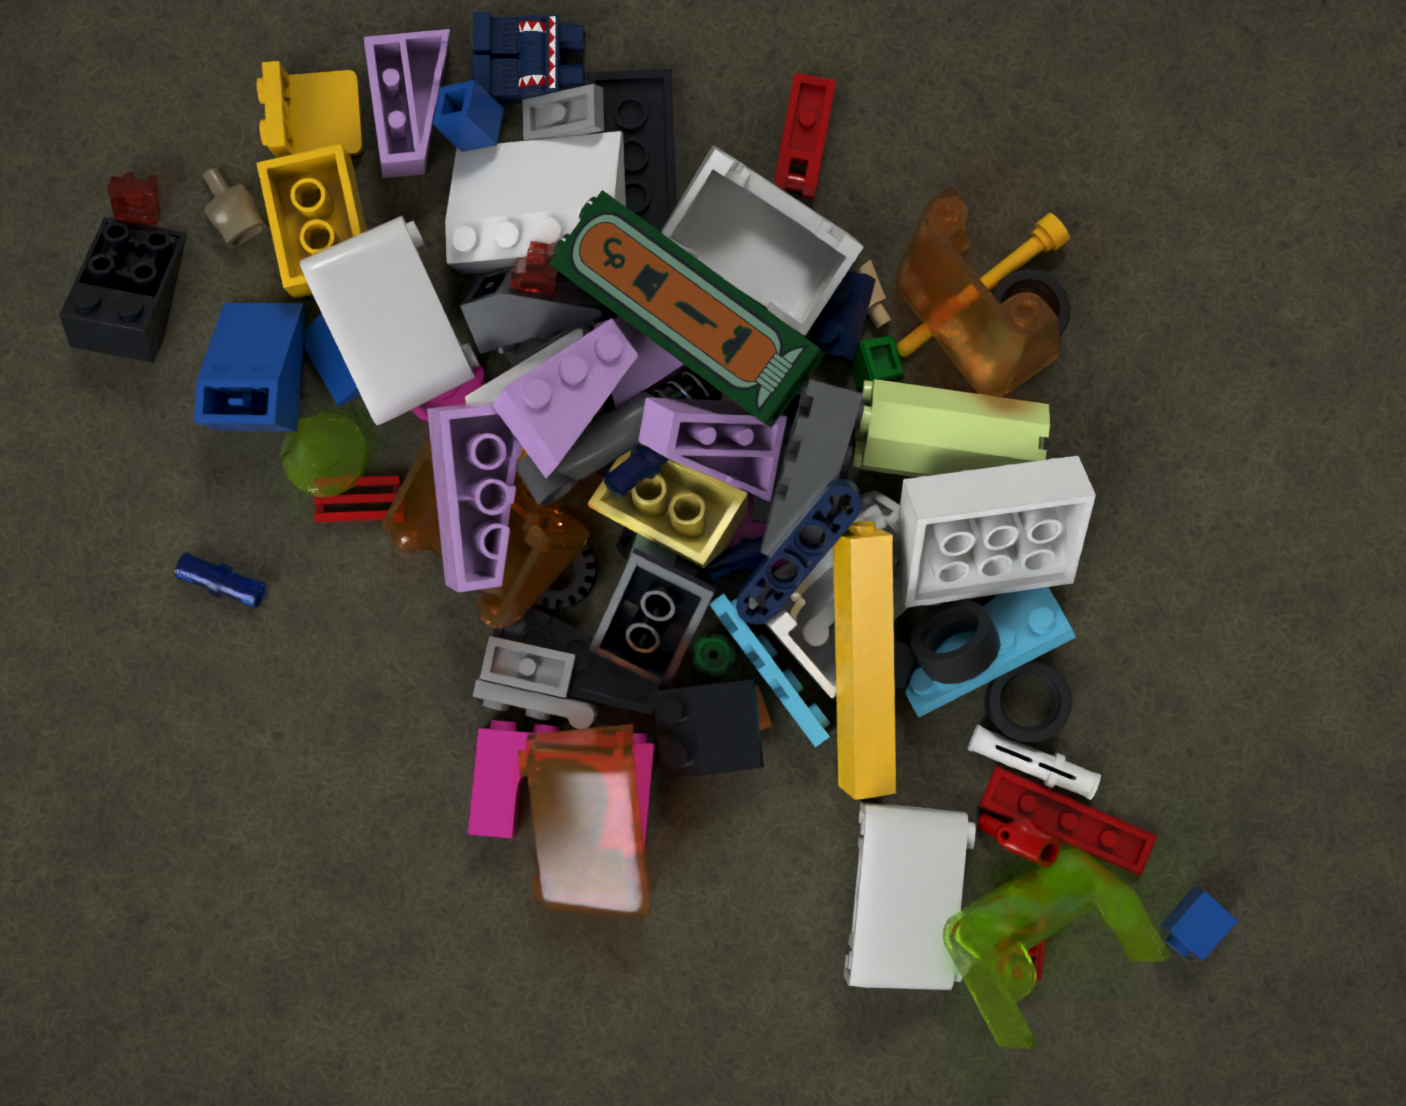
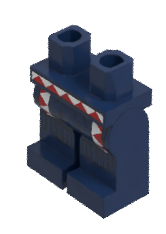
M473 12V52L475 55H473L472 80H476L499 104H521L523 99L586 86L584 65H563V53H585L586 33L583 25L561 23L559 14H546V17L539 15L492 17L490 12Z

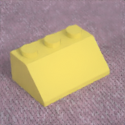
M640 444L616 459L588 502V507L692 563L705 568L727 548L747 516L748 493L715 477L708 476L668 459L646 445Z

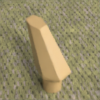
M869 260L857 270V273H866L876 279L867 314L876 328L879 329L892 319L881 304L887 297L882 290L873 264Z

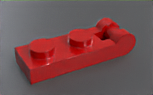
M794 73L774 178V185L783 191L801 192L804 198L814 199L836 80ZM791 162L807 165L806 176L789 173Z

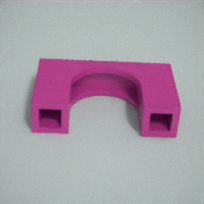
M491 720L490 728H478L468 835L510 839L515 837L520 791L525 775L540 759L553 754H567L587 762L596 771L604 789V811L600 847L645 850L655 743H646L647 734L621 732L620 740L603 739L604 730L585 728L577 729V736L559 735L560 726L534 724L533 732L516 731L517 722Z

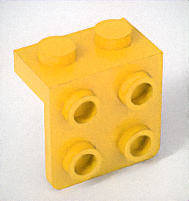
M280 61L262 62L263 77L257 78V93L260 103L265 104L266 119L260 120V136L263 146H268L276 158L342 144L350 156L358 155L363 151L359 79L354 71L342 70L289 75Z

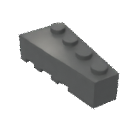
M807 379L804 383L760 544V553L768 555L820 491L829 482L838 479L840 471H847L853 447L848 444L853 428H859L865 403L861 402L863 393ZM834 494L831 496L833 498V507L828 513L830 515L836 512L840 497ZM818 510V511L816 512V513H819V514L823 515L820 510ZM817 525L806 526L799 534L802 542L808 546L819 545L826 537L823 529Z

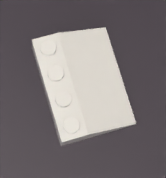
M616 131L499 143L495 146L464 152L456 148L445 220L447 264L462 274L497 272L516 265L533 268L552 267L549 263L554 258L552 253L555 245L562 236L567 233L571 234L580 221L579 214L582 207L591 197L595 196L597 198L603 190L626 207L623 133Z
M1079 456L1051 458L1042 461L904 479L899 509L902 600L904 607L1074 583L1096 496Z

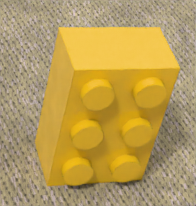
M342 144L256 163L283 288L294 299L313 295L302 272L300 260L367 231L352 159Z

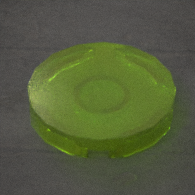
M331 412L317 413L319 416H313L309 419L305 417L298 421V432H287L280 449L281 461L284 472L290 482L304 494L320 498L337 496L352 488L360 477L363 476L368 462V447L357 425L348 418Z

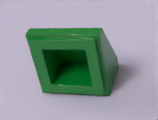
M893 335L859 341L854 361H848L856 390L862 389L864 380L874 381V379L889 381L905 376Z

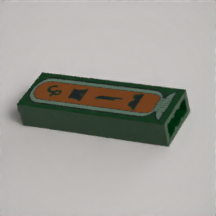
M602 190L597 198L595 196L591 197L582 207L579 214L580 221L571 234L567 233L562 236L555 245L552 253L554 258L549 265L762 423L772 428L826 354L818 346L608 193Z

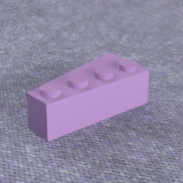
M495 401L427 408L445 585L456 592L500 587L503 582L510 528L508 527L511 503L514 504L516 486H514L518 458L520 459L522 445L492 406Z

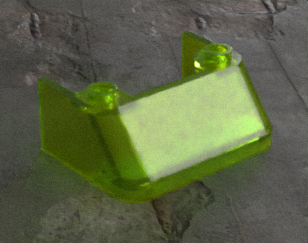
M1070 848L1060 850L1059 856L1052 866L1045 868L1037 864L954 914L944 925V944L999 1047L1032 1049L1038 1045L1016 1005L1017 1001L1027 996L1033 990L1036 983V969L1027 951L1092 909H1095L1103 924L1114 931L1130 962H1159L1171 958L1138 894L1081 849Z

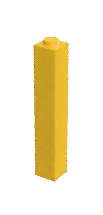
M856 521L850 525L849 529L833 545L838 786L853 799L859 800L896 794L892 534L877 528L875 522Z

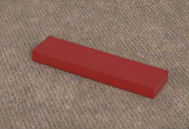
M996 765L978 804L1013 821L1024 818L1036 820L1044 831L1057 837L1061 842L1139 876L1143 873L1158 837Z

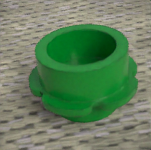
M713 633L707 638L703 636L693 646V652L695 653L693 663L701 673L708 672L710 676H720L727 671L728 665L734 662V648L729 646L728 639L721 634ZM711 651L717 652L718 656L716 659L709 657Z

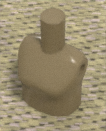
M217 168L209 169L203 174L204 180L214 195V198L205 206V214L220 232L228 248L234 249L266 229L267 224L258 212L253 196L245 185L237 184L229 188Z

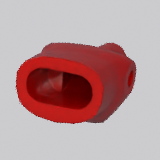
M985 813L979 818L977 823L979 830L995 837L1003 848L1041 867L1048 868L1052 866L1059 856L1062 846L1060 839L1044 831L1036 820L1024 818L1006 824Z

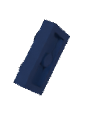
M847 272L822 309L813 344L826 354L824 358L854 361L876 279L870 275Z

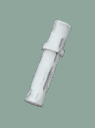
M980 725L976 726L967 749L1044 780L1045 786L1053 788L1057 785L1083 795L1090 800L1094 797L1101 779V774L1091 772L1065 761V756L1055 753L1054 756L1017 740L982 728ZM999 745L1029 758V761H1024L997 750L995 746ZM1039 763L1046 764L1065 773H1068L1072 775V778L1069 779L1057 773L1039 767Z

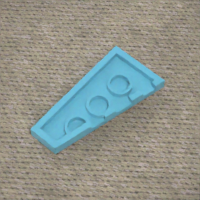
M1049 587L998 594L983 606L989 613L999 633L1001 646L995 661L977 677L959 684H942L931 680L923 671L919 662H917L905 691L917 716L921 717L1076 638L1072 627ZM964 631L952 635L942 642L935 653H947L960 648L970 641L976 631Z
M722 594L709 604L711 609L812 744L817 747L830 736L824 728L830 722L815 703L807 707L798 694L804 689L789 668L781 672L772 659L778 654L763 633L756 637L747 626V622L739 616L736 609L737 598L730 602Z

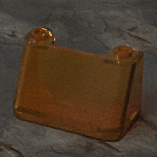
M949 186L926 204L897 269L896 284L901 296L975 391L981 395L1001 397L1060 357L1058 317L1042 298L1029 292L1016 294L1002 304H999L962 257L963 251L971 246L970 238L963 231L968 222V209L953 187Z
M426 438L380 526L394 537L393 542L399 548L408 552L431 550L443 560L430 438ZM517 472L514 486H516L514 504L511 503L508 523L510 533L502 586L479 589L478 591L482 595H480L476 603V607L480 612V618L489 626L498 629L514 626L582 551L590 536L588 529L557 503L553 502L547 506L539 507Z
M633 724L528 734L526 749L518 750L520 777L528 776L540 875H534L533 877L534 896L536 902L543 901L545 910L626 919L651 917V883L647 857L645 856Z

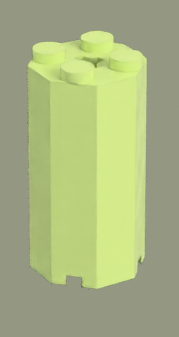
M874 379V381L864 380L861 402L865 403L859 428L855 429L852 467L917 478L920 476H932L1046 460L1047 450H1043L1044 437L1049 438V404Z

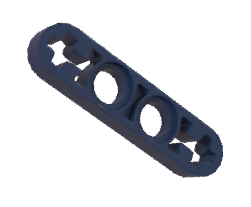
M836 479L829 482L744 582L738 592L736 605L738 614L744 621L758 625L769 621L856 520L861 512L862 498L859 488L853 482L847 479ZM847 493L850 495L849 505L851 507L847 509L841 506L832 515V523L837 524V526L833 527L826 518L833 507V498L831 496L834 494L837 497H842ZM818 510H820L823 515H821V514H819V513H816V512H817ZM809 525H817L824 530L826 537L821 544L808 546L800 539L799 534L801 530ZM779 559H789L796 564L798 570L792 578L780 579L772 572L771 567L773 563ZM766 581L771 589L765 596V608L759 605L754 609L749 608L748 596L757 598L765 589Z

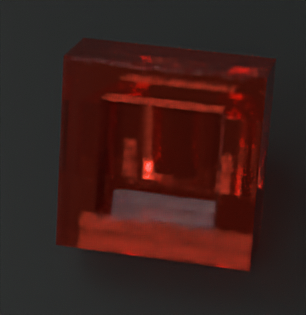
M126 172L122 177L112 176L107 186V191L114 218L157 225L161 210L157 177L150 175L148 181L137 180L133 172Z
M530 241L527 258L516 257L511 271L510 288L548 294L555 293L559 271L549 265L550 262L547 261L548 243Z

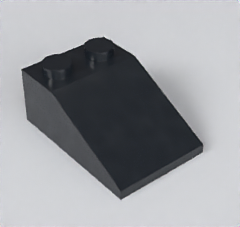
M635 548L590 645L589 651L668 689L717 588Z

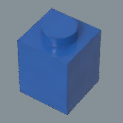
M476 80L444 86L439 89L432 125L461 152L495 146L498 141L504 108Z
M1194 886L1160 926L1169 933L1165 942L1184 958L1191 953L1203 961L1238 920L1205 890Z

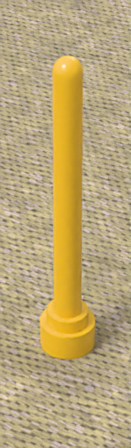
M1052 213L1045 215L1035 223L1036 229L1031 232L1032 237L903 338L896 347L898 354L903 357L911 355L991 292L1002 279L1012 272H1016L1042 250L1047 253L1051 249L1056 251L1070 240V235L1063 223Z

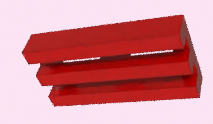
M400 475L313 479L316 496H314V505H316L314 522L316 523L403 519L402 477ZM393 486V493L325 496V488ZM393 502V510L325 513V505Z

